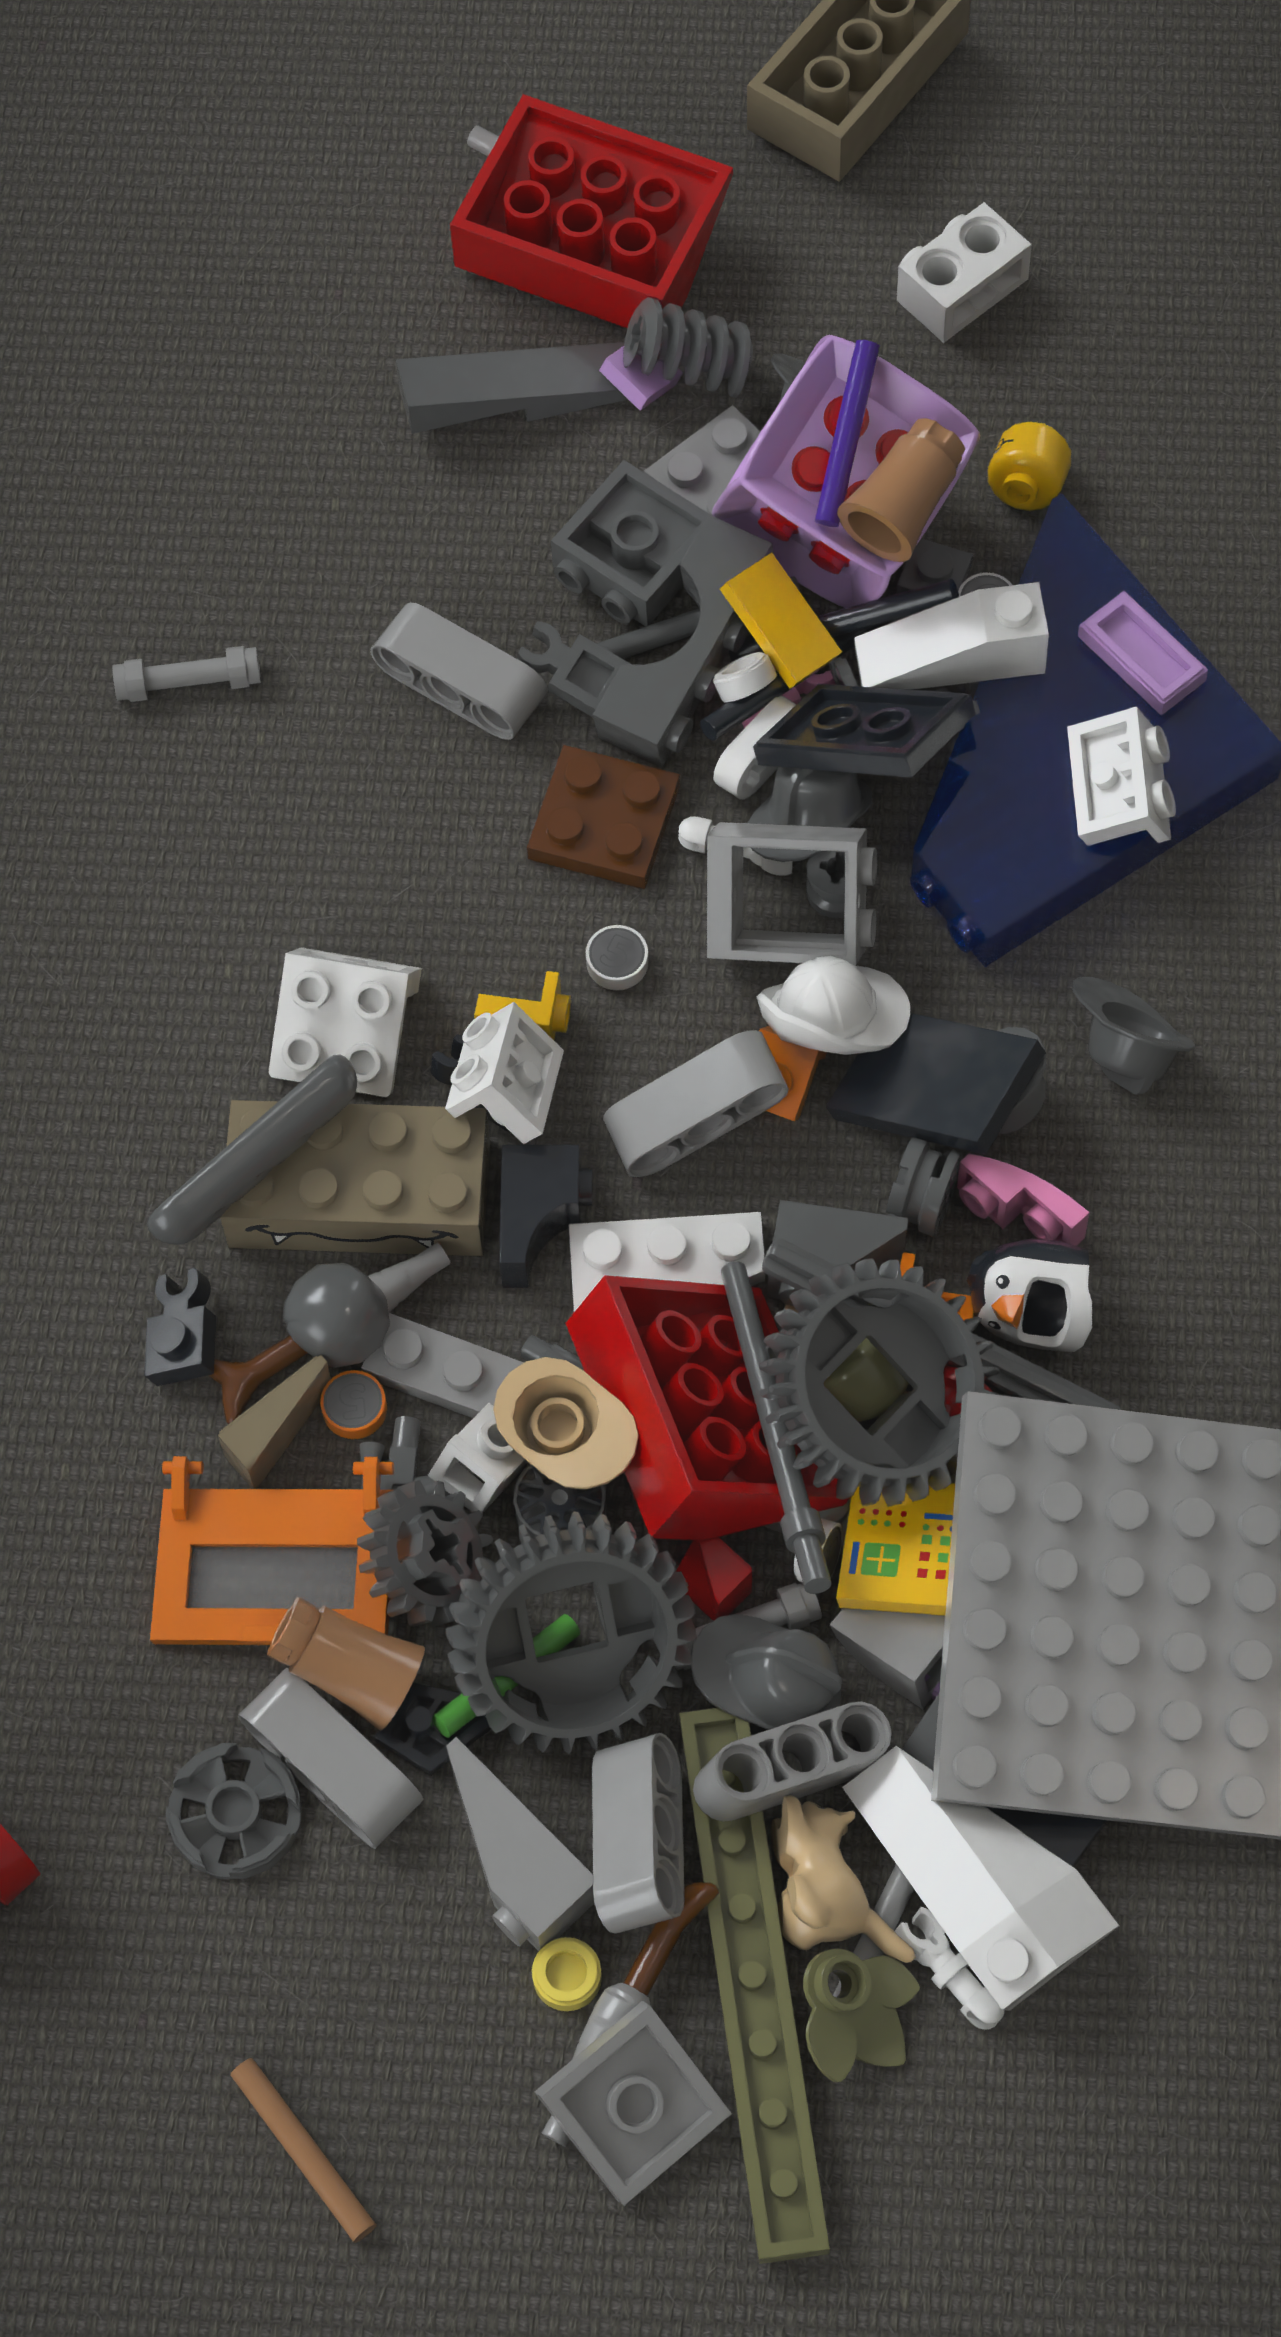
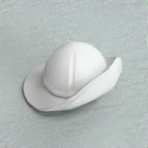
M833 956L816 957L814 960L805 961L791 972L783 984L766 988L757 996L763 1018L781 1040L809 1049L849 1055L888 1048L906 1030L910 1018L908 996L891 976L872 968L854 966L843 959Z

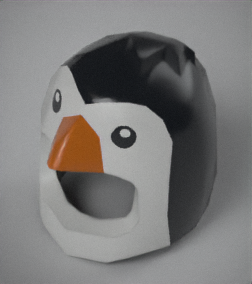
M1030 1238L1002 1244L994 1250L985 1251L981 1256H977L971 1264L966 1281L970 1288L973 1313L975 1317L982 1318L981 1324L995 1336L1016 1345L1042 1350L1075 1352L1084 1345L1092 1329L1093 1305L1088 1289L1089 1253L1086 1248L1061 1241Z

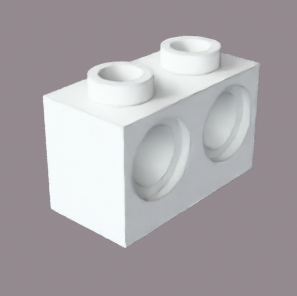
M983 202L969 214H961L952 219L942 234L926 246H917L906 254L898 266L897 301L939 340L945 343L1028 280L1032 244Z

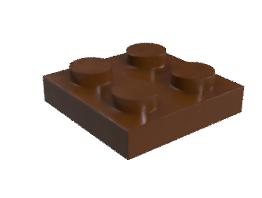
M563 745L527 845L528 859L645 889L680 789V774Z

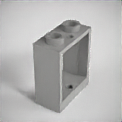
M719 822L707 835V958L804 963L807 960H814L816 957L833 956L856 966L865 952V947L874 946L876 936L875 909H866V885L874 886L876 881L877 850L876 848L867 847V829ZM743 847L845 852L844 934L743 930Z

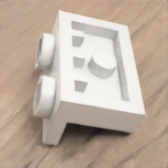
M1137 707L1067 727L1078 836L1085 844L1089 846L1143 830H1147L1158 843L1171 840L1169 818L1175 816L1176 805L1172 790L1164 779L1163 763L1169 761L1170 751L1162 728L1160 726L1154 727Z
M512 1002L492 1015L490 1013L479 1015L464 1031L462 1036L464 1043L458 1065L451 1075L452 1086L445 1109L456 1118L482 1104L497 1123L505 1126L517 1139L525 1144L543 1134L564 1050L515 1002Z

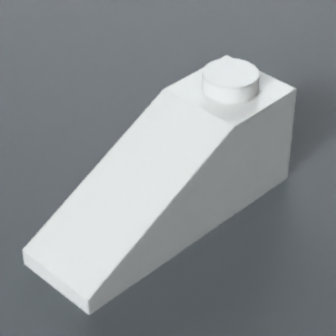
M1039 582L978 589L855 637L854 644L861 686L914 690L1045 674L1049 633Z

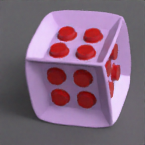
M826 335L816 344L803 368L742 460L726 489L715 503L712 516L771 542L774 556L789 577L795 576L799 584L839 606L849 608L878 600L886 591L891 575L903 562L890 561L868 551L846 532L841 523H839V527H828L815 522L855 343L846 339ZM878 356L845 501L867 480L884 460L901 435L907 434L918 419L927 418L937 421L942 427L953 431L966 449L962 455L961 462L956 468L955 478L929 517L919 537V542L966 467L975 446L980 440V432L952 404Z

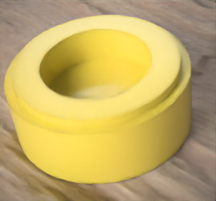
M564 1937L550 1941L539 1950L533 1962L532 1978L535 1990L540 1999L553 2009L574 2011L585 2007L595 1998L601 1986L602 1973L597 1954L587 1943L576 1938Z

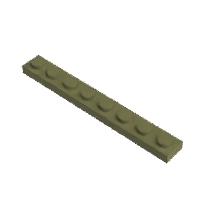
M720 1708L679 1713L703 1883H713L719 1889V1894L707 1905L758 2261L759 2264L826 2255L829 2254L830 2247L763 1811L732 1821H719L712 1819L700 1809L695 1801L693 1792L694 1781L700 1770L724 1746L751 1736L749 1722L730 1715ZM722 1770L724 1780L728 1786L735 1791L744 1793L740 1779L732 1772Z

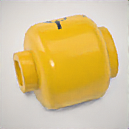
M1023 422L1014 424L1005 430L998 441L987 470L988 483L993 493L1005 504L1020 510H1039L1052 504L1061 492L1071 467V450L1066 439L1055 429L1044 423Z

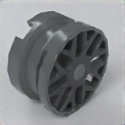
M912 1137L900 1162L899 1168L901 1169L897 1180L893 1182L886 1212L890 1213V1216L908 1218V1223L918 1226L919 1232L935 1238L944 1221L956 1186L960 1161L963 1156L962 1153L955 1150H947L942 1155L940 1152L931 1150L927 1141Z
M532 1465L523 1470L515 1485L513 1503L518 1528L524 1524L532 1531L534 1537L544 1534L543 1527L546 1516H552L559 1531L568 1530V1523L573 1512H579L587 1530L592 1529L594 1522L600 1514L607 1516L604 1485L587 1490L565 1488L548 1479Z

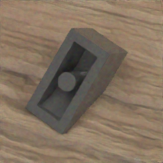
M780 1200L773 1242L777 1238H782L837 1266L849 1263L854 1272L857 1262L873 1258L879 1271L881 1264L888 1260H899V1263L901 1262L902 1254L906 1248L908 1218ZM768 1275L767 1298L780 1299L783 1303L794 1306L789 1296L798 1290Z

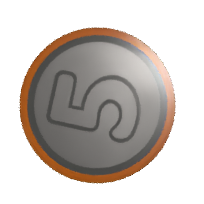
M350 1370L337 1374L328 1381L321 1394L320 1405L324 1421L328 1428L340 1437L347 1439L365 1438L376 1432L386 1418L387 1401L384 1389L374 1376L366 1372Z

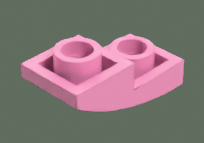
M968 1154L960 1161L957 1184L959 1195L969 1210L978 1217L985 1219L989 1216L1004 1229L1022 1213L1026 1226L1038 1239L1061 1241L1077 1246L1085 1238L1089 1211L1052 1184L1032 1173L992 1158Z

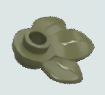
M830 1949L817 1954L807 1965L803 1978L805 1997L812 2007L805 2036L808 2050L818 2069L828 2079L838 2083L846 2078L855 2059L872 2066L895 2067L903 2065L906 2061L904 2034L895 2008L906 2004L920 1990V1986L914 1976L901 1962L885 1955L861 1960L857 1955L845 1949ZM831 1972L837 1975L841 1982V1991L837 1997L831 1994L828 1987V1976Z

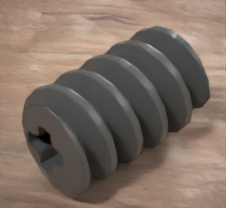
M647 297L641 301L629 321L623 348V363L626 368L631 364L635 355H640L641 373L650 375L657 361H663V378L669 381L674 378L680 366L685 367V384L692 387L697 382L701 372H705L707 390L712 392L718 389L723 377L728 378V395L737 398L744 387L749 373L753 345L750 331L743 322L735 320L727 325L725 318L717 315H712L706 320L701 311L691 309L684 314L681 306L669 303L662 308L658 300Z

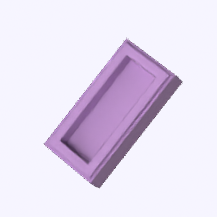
M1125 591L1121 592L1079 625L1078 637L1161 716L1207 679L1208 669Z

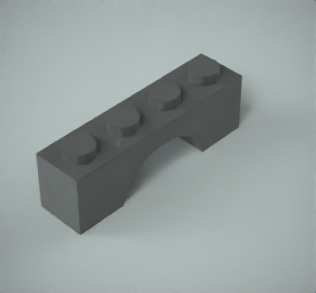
M707 515L680 562L684 589L701 610L698 625L690 640L672 656L651 664H621L593 713L599 739L660 768H663L672 751L679 753L684 748L692 732L693 720L691 717L700 701L707 703L711 700L717 690L713 683L715 674L720 670L719 668L729 650L737 652L743 645L749 632L720 591V588L727 581L771 552L774 554L771 542L712 515Z

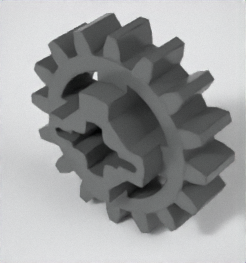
M417 1480L379 1496L377 1500L380 1508L365 1513L363 1520L373 1532L357 1538V1545L370 1551V1560L359 1565L360 1573H374L377 1580L370 1589L369 1594L372 1598L386 1594L390 1598L387 1614L390 1617H394L407 1612L408 1623L412 1627L429 1622L432 1627H437L455 1621L449 1607L451 1603L459 1602L460 1595L462 1594L459 1585L461 1579H473L480 1582L482 1579L480 1578L475 1560L477 1557L490 1560L482 1556V1548L493 1542L492 1535H478L475 1528L483 1514L480 1510L466 1514L462 1509L466 1494L459 1491L445 1496L444 1482L436 1481L423 1486L421 1481Z

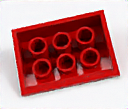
M523 94L450 223L454 266L628 328L635 309L647 297L658 300L662 308L669 303L681 306L682 308L688 297L731 182L733 167Z
M604 1275L565 1324L584 1371L619 1399L634 1416L639 1438L636 1454L624 1472L648 1533L656 1539L707 1540L780 1522L785 1513L724 1285ZM751 1287L764 1336L779 1333L761 1289ZM795 1444L794 1447L798 1455L802 1450ZM814 1463L801 1469L811 1508L820 1512L844 1506L850 1499V1497L843 1500L836 1498V1484L838 1481L836 1478L825 1486L819 1488L814 1486L815 1472L818 1469V1466Z

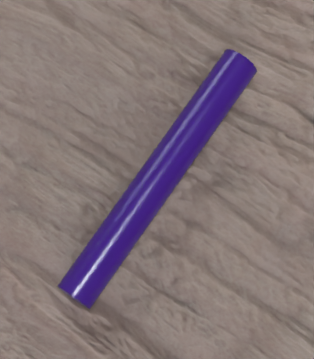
M856 340L815 516V522L820 525L839 527L840 519L837 515V510L845 501L880 348L879 344L872 341Z

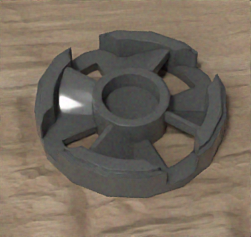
M221 1743L198 1752L178 1771L173 1781L174 1789L169 1797V1807L166 1806V1822L177 1851L195 1869L218 1879H246L271 1869L290 1851L301 1828L302 1800L291 1771L274 1753L260 1748L261 1751L251 1747H238L237 1743ZM249 1762L250 1765L245 1781H227L223 1763ZM286 1796L289 1808L286 1825L262 1819L260 1802ZM184 1800L205 1805L206 1814L182 1820ZM227 1839L240 1840L244 1858L239 1859L237 1864L219 1863Z

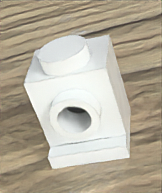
M490 1403L458 1435L455 1434L448 1441L428 1474L435 1482H444L445 1490L448 1493L454 1494L462 1491L466 1494L464 1506L471 1512L480 1510L483 1513L522 1472L528 1463L509 1446L498 1431L493 1411L494 1406ZM460 1461L461 1463H463L467 1468H469L478 1477H480L485 1483L483 1484L480 1480H478L474 1475H472L458 1462Z

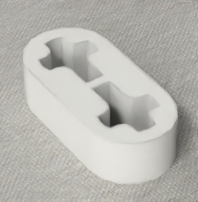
M784 696L774 698L728 745L720 756L714 770L713 780L718 786L735 797L744 800L754 794L777 770L778 767L758 765L753 746L796 705L794 702Z

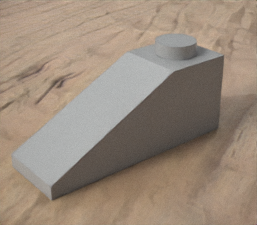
M455 1737L446 1746L491 1898L494 1907L497 1909L492 1915V1919L517 1946L520 1947L528 1940L539 1951L550 1941L558 1939L594 1904L593 1874Z

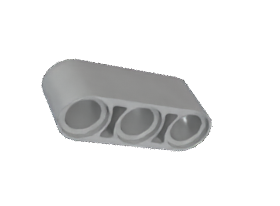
M409 602L405 604L371 647L370 651L377 665L397 681L488 733L504 740H511L515 737L548 693L545 681L534 669L417 603Z
M757 1030L745 1031L725 1039L618 1101L605 1112L603 1120L629 1176L644 1177L665 1169L773 1107L787 1095L789 1088L762 1032Z
M287 1667L238 1714L239 1720L251 1735L266 1750L274 1753L309 1791L363 1842L373 1849H376L424 1800L412 1782L307 1682L290 1673Z
M862 1701L852 1702L731 1742L724 1746L696 1776L693 1787L695 1801L700 1809L712 1819L723 1822L732 1821L783 1804L784 1796L791 1795L798 1799L851 1781L880 1758L889 1747L892 1735L889 1721L883 1712L874 1705ZM841 1731L847 1732L856 1738L861 1752L854 1751L847 1746ZM782 1750L791 1752L798 1758L803 1772L795 1771L788 1766L784 1760ZM722 1770L732 1772L740 1779L744 1793L735 1791L728 1786L724 1780Z
M662 1733L596 1751L592 1764L593 1895L598 1916L606 1929L614 1934L676 1918L681 1915L684 1908L682 1773L677 1751L671 1740Z

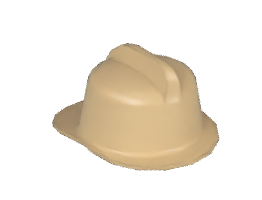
M544 1357L526 1361L509 1372L497 1389L493 1411L498 1431L509 1446L548 1479L565 1488L587 1490L606 1485L626 1470L636 1454L639 1435L634 1416L619 1399L597 1383L584 1370L567 1360Z

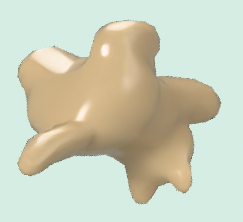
M784 1796L782 1818L772 1820L771 1840L774 1857L789 1876L787 1888L781 1893L777 1906L781 1934L785 1940L800 1950H809L821 1942L843 1941L863 1933L887 1956L905 1963L912 1962L916 1958L913 1948L902 1940L875 1911L870 1909L868 1899L859 1879L846 1864L839 1849L841 1838L847 1833L848 1824L855 1818V1812H838L832 1808L820 1807L811 1801L804 1802L801 1806L800 1801L795 1796Z

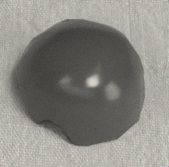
M345 1263L317 1264L294 1283L284 1302L283 1319L287 1324L286 1330L293 1341L313 1357L322 1355L329 1367L337 1368L363 1362L381 1347L390 1326L387 1299L382 1290L361 1270Z

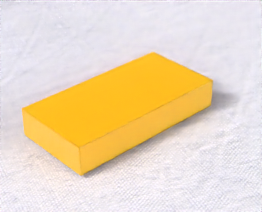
M772 552L727 581L720 588L722 594L763 652L768 654L773 666L789 689L842 653Z

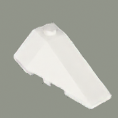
M895 1746L842 1788L1002 2010H1012L1120 1925L1077 1869L988 1808L931 1801L933 1770L898 1746Z

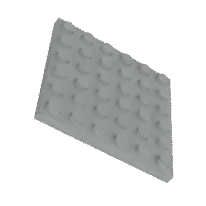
M970 1391L962 1396L931 1801L1281 1839V1429Z

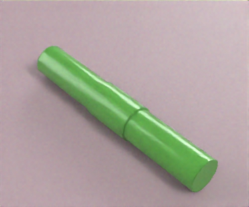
M561 1615L533 1637L536 1657L559 1652L580 1635L578 1625L569 1615ZM495 1677L503 1697L508 1689L511 1691L519 1685L509 1677ZM461 1693L432 1716L435 1727L443 1736L449 1738L476 1717V1714L470 1707L469 1696H463Z

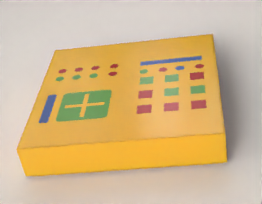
M951 1483L948 1487L938 1491L929 1486V1495L924 1499L914 1502L905 1493V1501L902 1504L890 1507L887 1506L882 1492L876 1504L862 1506L859 1486L857 1487L854 1495L851 1496L836 1599L839 1608L945 1616L955 1483Z

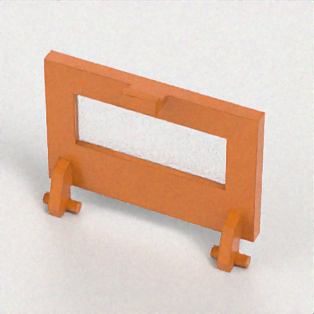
M173 1456V1461H163V1474H171V1489H163L150 1641L153 1644L271 1645L281 1620L297 1597L303 1598L319 1609L322 1606H326L355 1622L388 1635L389 1615L387 1614V1607L390 1598L386 1594L372 1598L369 1594L370 1589L377 1580L374 1573H360L359 1565L370 1560V1551L358 1546L357 1538L373 1532L363 1520L365 1513L380 1508L377 1500L379 1496L393 1491L381 1490L380 1483L381 1475H394V1462H380L378 1457H364V1462H354L353 1474L363 1475V1489H190V1474H203V1461H189L186 1456Z

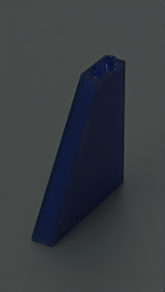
M1062 493L1053 498L1018 584L1039 582L1049 633L1045 674L979 682L973 700L977 701L980 713L974 715L965 724V727L960 730L913 849L910 884L914 893L927 908L935 906L947 921L948 932L959 949L965 953L972 951L984 967H987L1279 779L1281 771V742ZM1123 591L1131 596L1208 669L1206 681L1162 716L1078 637L1079 625ZM1137 707L1154 727L1160 726L1168 742L1170 759L1168 762L1163 763L1164 779L1172 790L1176 805L1175 816L1169 818L1171 840L1158 843L1147 830L1087 846L1078 836L1067 727Z

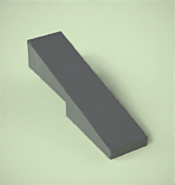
M624 342L395 359L399 388L411 433L522 409L524 410L527 422L628 400L599 371L605 359L623 347Z

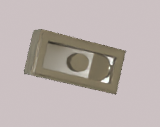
M322 1355L319 1357L315 1356L219 1431L218 1437L224 1457L252 1489H256L269 1474L320 1403L322 1391L331 1379L328 1363Z

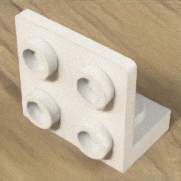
M298 948L285 954L269 1075L273 1078L301 1082L328 1058L341 1054L351 1062L356 1072V1092L382 1097L391 1095L394 1088L406 1001L408 997L418 993L422 968L307 948Z

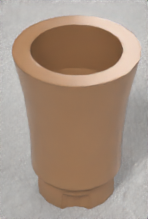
M927 418L918 419L907 434L901 435L884 460L867 480L839 506L837 515L846 532L861 546L879 557L894 562L909 560L929 517L956 476V468L966 450L962 441L953 431L942 427L937 421Z
M297 1597L281 1620L268 1649L267 1656L289 1666L290 1673L317 1686L344 1703L381 1731L389 1724L405 1699L421 1665L425 1648L424 1646L386 1635L355 1622L326 1606H322L319 1609L303 1598Z

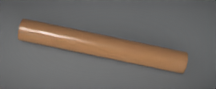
M249 2058L238 2065L231 2072L230 2076L352 2241L356 2243L362 2240L375 2229L376 2223L254 2059Z

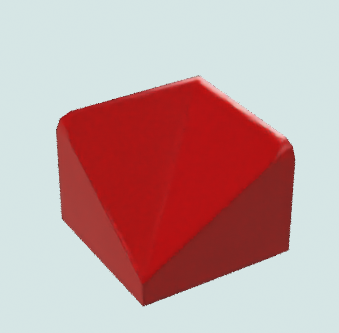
M719 1537L707 1540H693L676 1572H682L688 1584V1592L685 1595H690L693 1603L713 1621L719 1617L728 1616L752 1592V1567Z

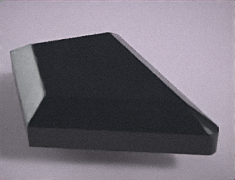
M413 1682L392 1720L383 1730H378L374 1739L378 1744L432 1776L450 1762L446 1746L455 1737L468 1748L492 1728L489 1727L486 1715L476 1716L449 1738L443 1736L435 1727L432 1716L461 1693Z

